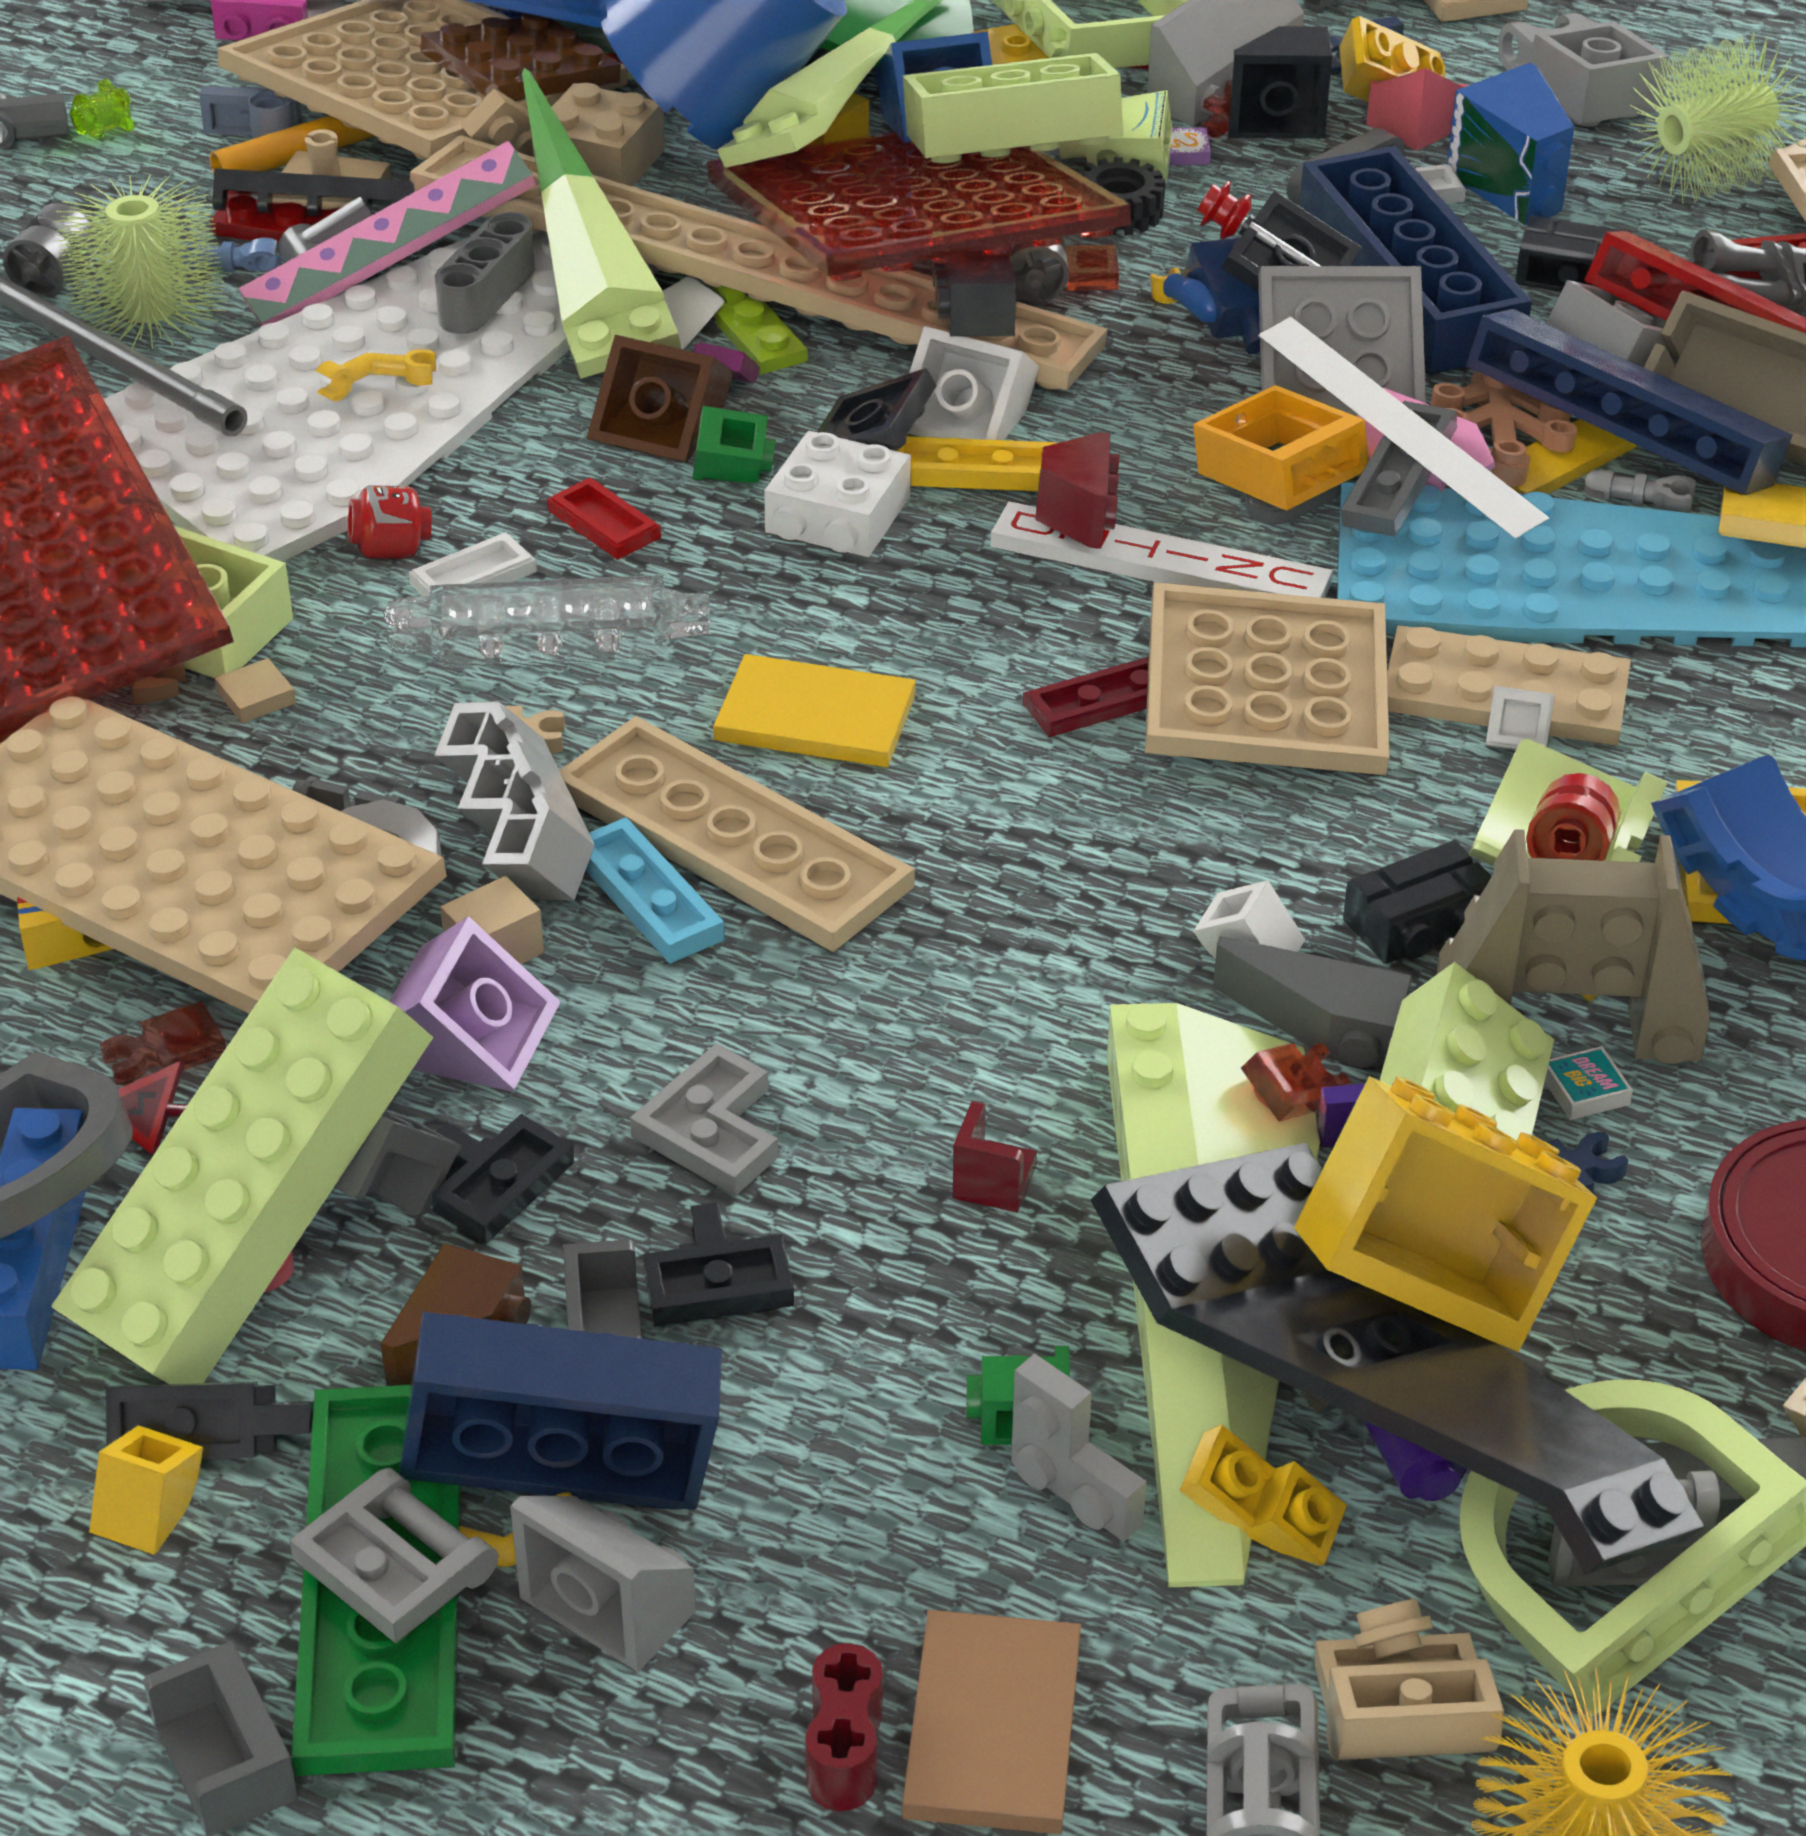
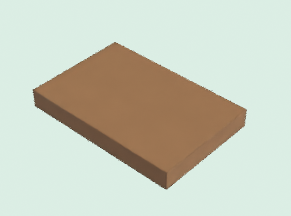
M928 1610L902 1801V1819L1062 1834L1081 1624Z

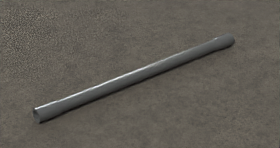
M0 275V305L193 413L196 419L222 434L233 437L240 434L245 428L248 416L242 406L213 390L202 388Z

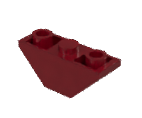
M1099 432L1044 446L1042 450L1035 520L1089 548L1101 549L1103 529H1115L1120 454L1110 453V433Z

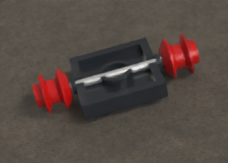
M1229 180L1223 188L1213 184L1197 209L1199 213L1204 215L1200 223L1201 227L1211 221L1221 226V240L1234 236L1242 227L1239 231L1242 237L1227 256L1221 269L1258 293V273L1261 266H1351L1362 249L1360 245L1275 190L1256 217L1250 214L1247 218L1252 209L1251 194L1248 193L1240 199L1235 198L1230 194L1231 181Z

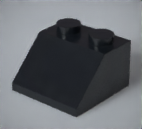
M1279 26L1234 50L1228 138L1325 139L1333 57L1328 27Z

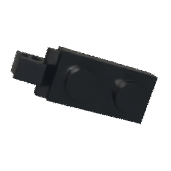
M258 1381L106 1387L107 1446L139 1425L203 1447L202 1459L255 1458L258 1456V1453L276 1452L277 1435L312 1433L314 1401L276 1402V1385H258Z

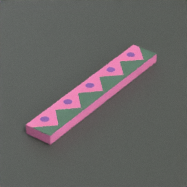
M507 141L239 288L240 293L261 326L276 323L302 311L306 306L318 304L335 297L349 287L364 281L535 187L534 176L511 143Z

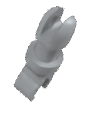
M1593 470L1585 478L1586 485L1584 491L1588 496L1608 501H1610V498L1632 500L1631 505L1642 507L1644 502H1650L1658 508H1663V510L1691 513L1696 480L1688 476L1672 475L1654 481L1648 480V474L1636 473L1635 478L1615 476V471Z

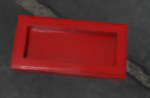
M591 477L547 498V507L550 513L617 560L661 538V526Z

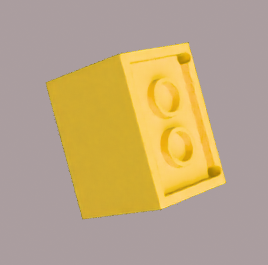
M1369 1076L1294 1229L1327 1270L1519 1353L1597 1197L1577 1180L1581 1169L1558 1157L1560 1151L1549 1143L1525 1132H1520L1517 1140H1515L1506 1133L1496 1129L1498 1123L1495 1120L1462 1104L1458 1105L1454 1113L1445 1106L1433 1101L1435 1098L1434 1093L1405 1078L1396 1076L1392 1086Z

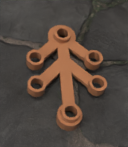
M1478 371L1472 375L1471 383L1468 386L1460 387L1451 383H1439L1433 387L1431 406L1456 410V416L1477 424L1478 428L1491 424L1493 448H1490L1489 451L1494 459L1495 468L1491 469L1490 472L1509 487L1521 486L1526 482L1530 464V457L1526 454L1527 448L1524 444L1517 441L1515 428L1539 440L1549 450L1568 452L1574 448L1578 429L1570 422L1571 414ZM1474 403L1481 406L1467 412L1462 411L1463 407ZM1514 405H1517V406H1519V407H1521V408H1523V409H1525V410H1527V411H1529V412H1531V413L1537 415V416H1538V419L1535 418V417H1533V416H1531V415H1529V414H1527L1526 412H1524V411H1522V410H1520V409L1514 407Z

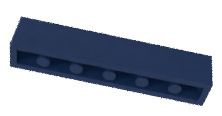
M1515 309L1482 316L1466 364L1467 367L1744 495L1774 486L1793 436L1784 430Z

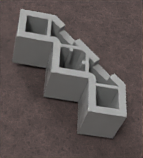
M499 701L454 703L434 757L467 782L458 810L492 836L482 865L499 878L507 876L528 898L535 900L574 901L595 844L544 738Z

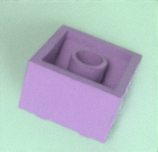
M469 916L420 947L389 1001L398 1006L434 1037L412 1070L507 1091L515 1090L561 1003L559 999Z

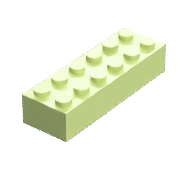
M294 947L51 1307L168 1384L204 1383L434 1037L398 1006Z

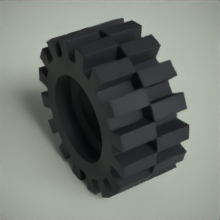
M1114 157V163H1109L1106 158L1099 159L1097 166L1090 162L1085 165L1084 170L1080 169L1077 172V178H1075V217L1080 218V223L1084 226L1092 224L1091 230L1100 232L1103 228H1106L1108 235H1116V230H1123L1124 235H1133L1134 228H1137L1141 233L1148 231L1149 225L1155 227L1159 224V218L1162 219L1165 196V179H1162L1163 174L1160 170L1154 171V166L1149 163L1141 167L1140 160L1133 158L1129 163H1123V157Z

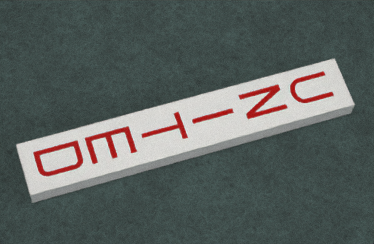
M1010 501L991 531V547L1157 583L1320 598L1326 597L1332 583L1333 570L1118 524H1115L1114 530L1103 529L1101 549L1089 548L1036 521V507Z

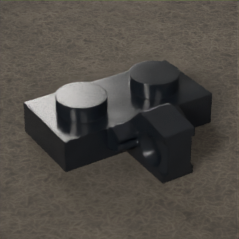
M520 1114L495 1138L489 1139L484 1137L481 1141L476 1140L446 1122L436 1132L461 1145V1148L445 1178V1182L432 1193L433 1212L482 1243L487 1244L574 1164V1145L523 1114Z
M718 1202L690 1206L693 1227L691 1228L693 1243L681 1244L679 1249L643 1254L644 1276L654 1326L794 1306V1286L782 1234L742 1240L741 1236L725 1238Z

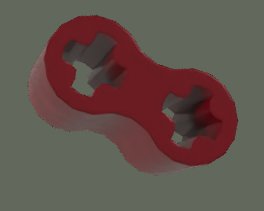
M844 1643L825 1649L815 1659L812 1668L813 1721L809 1724L805 1734L807 1791L816 1803L834 1811L854 1810L864 1805L874 1795L877 1785L876 1731L879 1729L883 1718V1672L880 1660L874 1652L862 1645Z

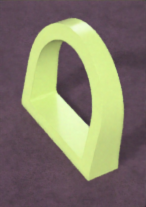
M1624 1379L1608 1380L1579 1385L1565 1391L1633 1437L1662 1441L1691 1453L1713 1469L1746 1502L1586 1631L1579 1632L1575 1630L1524 1582L1508 1563L1506 1553L1507 1524L1511 1509L1519 1493L1470 1471L1461 1500V1540L1466 1558L1486 1602L1506 1629L1574 1698L1564 1670L1566 1671L1577 1700L1584 1708L1578 1679H1580L1588 1714L1590 1715L1591 1710L1592 1716H1594L1593 1689L1596 1714L1599 1713L1596 1668L1602 1712L1607 1708L1610 1680L1612 1681L1611 1705L1622 1696L1628 1673L1629 1677L1625 1693L1806 1547V1480L1711 1402L1684 1389L1658 1382Z

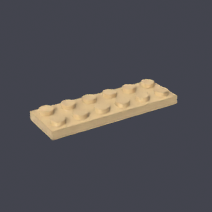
M638 716L630 719L559 770L577 807L607 824L627 817L661 855L832 952H835L915 887V868Z

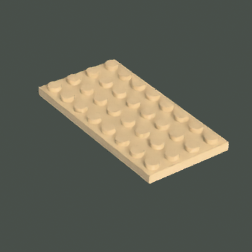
M70 691L0 744V894L16 902L17 897L60 918L62 924L250 1014L294 947L339 972L447 877L444 857Z

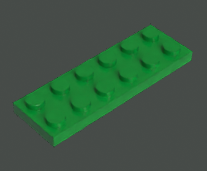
M411 1385L315 1390L306 1527L380 1470L391 1468L398 1474L400 1473ZM406 1479L411 1486V1494L460 1531L461 1485ZM377 1517V1519L435 1565L443 1559L392 1517L386 1519ZM303 1568L292 1742V1763L295 1776L455 1767L459 1593L400 1641L395 1643Z

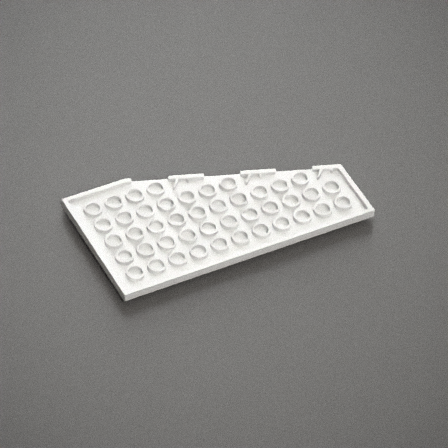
M532 231L535 263L533 274L489 321L477 331L464 334L450 333L439 325L435 286L437 270L475 233L473 232L465 239L447 247L435 249L429 255L404 266L394 267L386 274L366 283L351 286L345 292L329 300L306 306L302 311L276 323L266 324L258 331L233 342L223 343L217 346L215 350L188 362L172 366L170 370L204 389L213 390L246 410L248 416L247 424L243 431L236 436L229 437L196 419L193 413L138 382L127 386L123 391L98 402L85 404L78 411L59 418L60 434L180 528L283 562L347 531L350 499H358L361 490L366 486H409L439 458L446 459L492 418V412L535 374L541 375L569 351L561 320L548 233L545 231ZM645 262L653 276L660 271L655 265ZM416 349H428L436 352V372H432L433 384L418 386L407 382L405 377L371 374L353 383L349 394L341 401L334 402L317 393L319 389L326 387L331 382V379L316 372L319 365L325 361H333L341 365L364 353L405 355L409 351Z

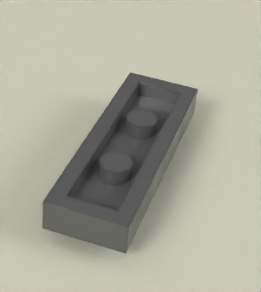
M1403 401L1406 407L1449 440L1452 438L1457 429L1456 410ZM1384 435L1341 508L1342 525L1344 527L1396 537L1432 472Z

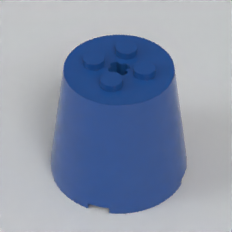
M604 0L599 5V10L607 15L601 22L604 33L617 56L633 78L665 113L674 107L690 121L691 124L687 127L688 133L715 150L735 139L732 131L744 125L743 121L769 89L804 68L847 12L844 0Z

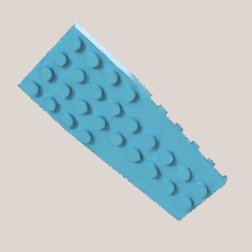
M1341 483L1337 599L1385 603L1386 634H1396L1397 626L1400 625L1414 628L1429 627L1436 631L1469 636L1484 635L1496 640L1510 642L1583 643L1585 635L1612 636L1614 644H1640L1641 636L1672 637L1673 645H1696L1698 637L1731 638L1732 646H1754L1755 638L1788 639L1790 647H1806V548L1721 536V533H1718L1720 516L1553 498L1543 492H1530L1520 495L1547 515L1549 519L1519 537L1514 538L1453 489L1444 488L1442 492L1435 486L1425 484L1396 537L1342 525L1341 508L1356 483Z

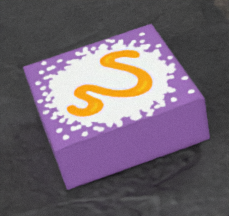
M1207 127L1172 128L1169 165H1210L1211 150Z

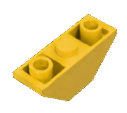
M1361 16L1351 19L1339 46L1344 92L1368 102L1370 81H1386L1424 68L1443 77L1446 74L1440 52Z

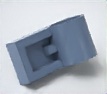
M204 85L199 93L203 131L206 134L252 136V139L303 123L301 103L289 97H278L270 89Z

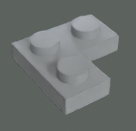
M716 1043L630 1117L631 1137L736 1197L779 1158L778 1138L739 1117L768 1091V1071Z
M1034 1353L1015 1370L1011 1463L1014 1464L1020 1477L1029 1486L1038 1490H1043L1047 1487L1071 1504L1075 1515L1086 1526L1095 1530L1105 1528L1125 1542L1143 1525L1146 1480L1089 1442L1092 1392Z

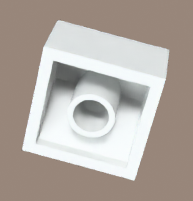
M924 326L909 373L927 368L937 386L924 406L925 412L914 422L908 434L918 437L1005 440L1027 410L1040 366L1023 351L965 336H950L949 332Z

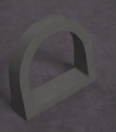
M35 1051L0 1074V1154L14 1108L83 1110L85 1119L83 1126L75 1137L56 1155L31 1172L0 1187V1239L32 1224L76 1197L107 1172L128 1147L133 1135V1127L116 1084L105 1074L50 1057L38 1051Z

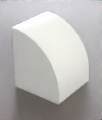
M1268 880L1217 893L1193 931L1204 948L1215 959L1217 942L1220 936L1296 952L1299 951L1305 941L1302 933Z

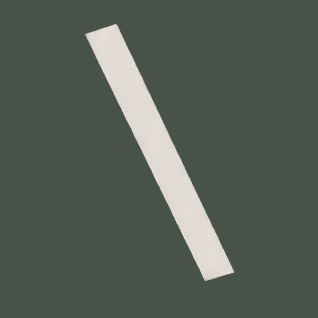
M1292 317L1285 319L1258 335L1514 538L1519 537L1549 519L1547 515Z

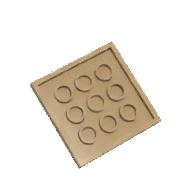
M1154 582L1151 599L1145 753L1172 757L1182 756L1229 762L1386 775L1390 754L1385 603Z

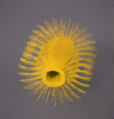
M1597 1668L1595 1670L1600 1730H1598L1594 1689L1595 1730L1593 1731L1592 1714L1590 1710L1589 1718L1580 1679H1578L1587 1721L1565 1670V1676L1576 1702L1583 1733L1581 1735L1563 1692L1561 1694L1573 1724L1551 1687L1547 1685L1560 1709L1535 1679L1558 1710L1567 1737L1561 1732L1547 1706L1545 1708L1557 1729L1534 1700L1532 1702L1544 1718L1522 1696L1521 1698L1528 1706L1510 1694L1550 1727L1556 1734L1560 1746L1552 1742L1544 1727L1542 1728L1549 1740L1540 1734L1531 1721V1725L1539 1736L1520 1718L1518 1719L1529 1730L1509 1715L1508 1717L1514 1722L1499 1714L1501 1717L1492 1714L1534 1737L1553 1755L1544 1753L1541 1747L1540 1750L1542 1752L1535 1751L1529 1742L1527 1743L1531 1749H1527L1517 1738L1516 1740L1522 1747L1507 1736L1506 1738L1513 1744L1499 1735L1497 1737L1500 1739L1492 1735L1481 1738L1482 1740L1514 1748L1534 1760L1540 1766L1527 1765L1526 1762L1525 1765H1520L1513 1759L1518 1764L1514 1765L1503 1757L1511 1764L1509 1765L1497 1756L1494 1757L1498 1760L1489 1756L1487 1757L1490 1759L1484 1757L1479 1759L1478 1763L1482 1764H1478V1766L1506 1767L1531 1781L1516 1784L1511 1779L1515 1784L1511 1785L1501 1777L1508 1784L1506 1785L1492 1776L1498 1782L1488 1777H1485L1488 1780L1480 1778L1481 1780L1475 1782V1784H1480L1476 1785V1787H1485L1479 1788V1790L1491 1789L1484 1791V1793L1507 1789L1528 1801L1524 1804L1506 1807L1491 1796L1490 1798L1495 1802L1483 1797L1485 1800L1479 1798L1478 1800L1480 1801L1474 1800L1477 1803H1473V1805H1479L1474 1806V1808H1483L1477 1809V1811L1489 1810L1482 1812V1814L1499 1811L1489 1814V1816L1508 1811L1498 1818L1512 1813L1527 1822L1512 1827H1498L1475 1819L1479 1822L1472 1821L1477 1824L1471 1823V1825L1480 1827L1472 1826V1828H1479L1474 1831H1486L1479 1834L1496 1832L1487 1835L1493 1836L1507 1832L1501 1836L1513 1834V1836L1716 1835V1833L1701 1834L1710 1832V1830L1691 1833L1702 1828L1687 1832L1685 1830L1692 1826L1682 1829L1670 1820L1682 1817H1700L1719 1827L1721 1825L1725 1826L1723 1823H1727V1819H1724V1816H1717L1720 1813H1708L1714 1810L1697 1812L1705 1809L1703 1807L1691 1811L1689 1809L1695 1807V1805L1685 1808L1683 1804L1679 1805L1671 1801L1687 1796H1706L1731 1802V1798H1728V1795H1719L1724 1794V1792H1713L1717 1791V1789L1699 1792L1709 1787L1692 1791V1789L1699 1785L1685 1789L1683 1787L1687 1784L1677 1787L1673 1786L1674 1784H1666V1782L1691 1775L1732 1774H1726L1728 1771H1717L1721 1770V1768L1703 1771L1712 1768V1766L1690 1772L1702 1766V1764L1687 1771H1681L1689 1766L1690 1763L1677 1771H1670L1677 1763L1667 1771L1659 1770L1663 1764L1672 1760L1725 1749V1747L1709 1749L1716 1747V1745L1693 1751L1706 1745L1704 1743L1679 1754L1694 1744L1691 1743L1675 1754L1666 1757L1681 1744L1678 1743L1664 1756L1654 1759L1666 1746V1743L1709 1724V1722L1682 1733L1698 1723L1696 1721L1666 1739L1684 1723L1682 1722L1653 1747H1650L1667 1728L1668 1723L1643 1751L1641 1750V1746L1648 1735L1687 1703V1700L1653 1727L1672 1705L1673 1702H1671L1637 1739L1657 1707L1655 1705L1639 1731L1635 1730L1632 1739H1629L1632 1729L1660 1684H1658L1641 1712L1640 1709L1638 1710L1626 1734L1625 1732L1643 1691L1642 1688L1622 1734H1619L1629 1673L1627 1674L1613 1731H1609L1612 1681L1610 1680L1609 1699L1607 1701L1606 1720L1603 1729ZM1562 1717L1575 1733L1576 1738L1572 1741ZM1582 1719H1583L1584 1724H1585L1586 1729H1587V1732H1586V1733H1585V1731H1584ZM1560 1739L1562 1740V1742H1563V1743L1565 1744V1746L1567 1747L1566 1749L1562 1747V1744H1561V1742H1560ZM1662 1746L1651 1760L1646 1759V1755Z

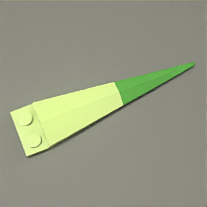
M913 0L769 89L743 121L744 125L732 131L735 139L717 149L724 168L796 152L826 133L844 104L874 65L885 54L889 45L895 43L919 19L943 0Z
M524 68L522 77L561 320L567 344L580 379L605 372L615 334L682 349L678 331L661 287L532 74Z

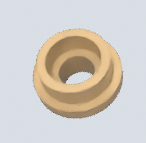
M1410 1599L1356 1614L1361 1633L1355 1635L1354 1638L1357 1648L1373 1645L1376 1658L1381 1659L1422 1648L1419 1633L1432 1629L1433 1625L1430 1616L1422 1617L1417 1599Z

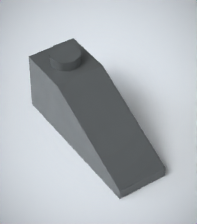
M1220 936L1216 948L1213 988L1327 1058L1344 1061L1346 1064L1356 1068L1374 1067L1383 1069L1401 1002L1410 993L1412 975Z

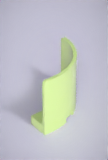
M1523 739L1513 755L1469 855L1493 866L1514 829L1525 830L1526 839L1532 816L1537 809L1542 794L1551 782L1567 774L1584 773L1596 776L1608 784L1619 801L1621 815L1616 833L1604 861L1640 862L1642 856L1634 853V851L1639 849L1654 815L1651 803L1661 799L1668 782L1644 772L1635 787L1531 739ZM1527 848V857H1528V858H1531V856H1530L1529 853H1528V848Z

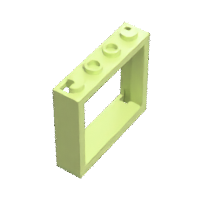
M1051 0L992 1L1049 58L1098 53L1113 68L1149 65L1151 25L1188 0H1137L1152 17L1075 24Z

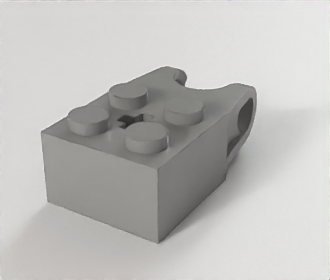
M1568 13L1556 18L1554 21L1555 29L1535 27L1525 22H1512L1505 24L1500 31L1498 49L1503 66L1507 70L1529 62L1537 66L1566 114L1577 125L1593 127L1599 125L1600 121L1616 118H1634L1639 113H1643L1629 105L1646 113L1655 112L1656 110L1643 97L1661 107L1643 78L1660 92L1650 65L1651 67L1653 65L1655 70L1657 69L1664 77L1659 56H1661L1665 76L1667 71L1662 56L1667 69L1666 60L1668 62L1670 56L1615 21L1596 23L1581 14ZM1513 36L1517 38L1519 46L1517 57L1512 47ZM1653 69V72H1654V74H1655V76H1656V78H1657V81H1658V83H1659V85H1660V88H1661L1662 92H1664V88H1663V86H1662V84H1661L1659 78L1657 77V75H1656V73H1655V71H1654V69ZM1633 87H1634L1643 97H1641V96L1633 89ZM1652 89V91L1654 92V94L1656 95V97H1657V98L1659 99V101L1662 103V100L1660 99V97H1659V96L1655 93V91Z

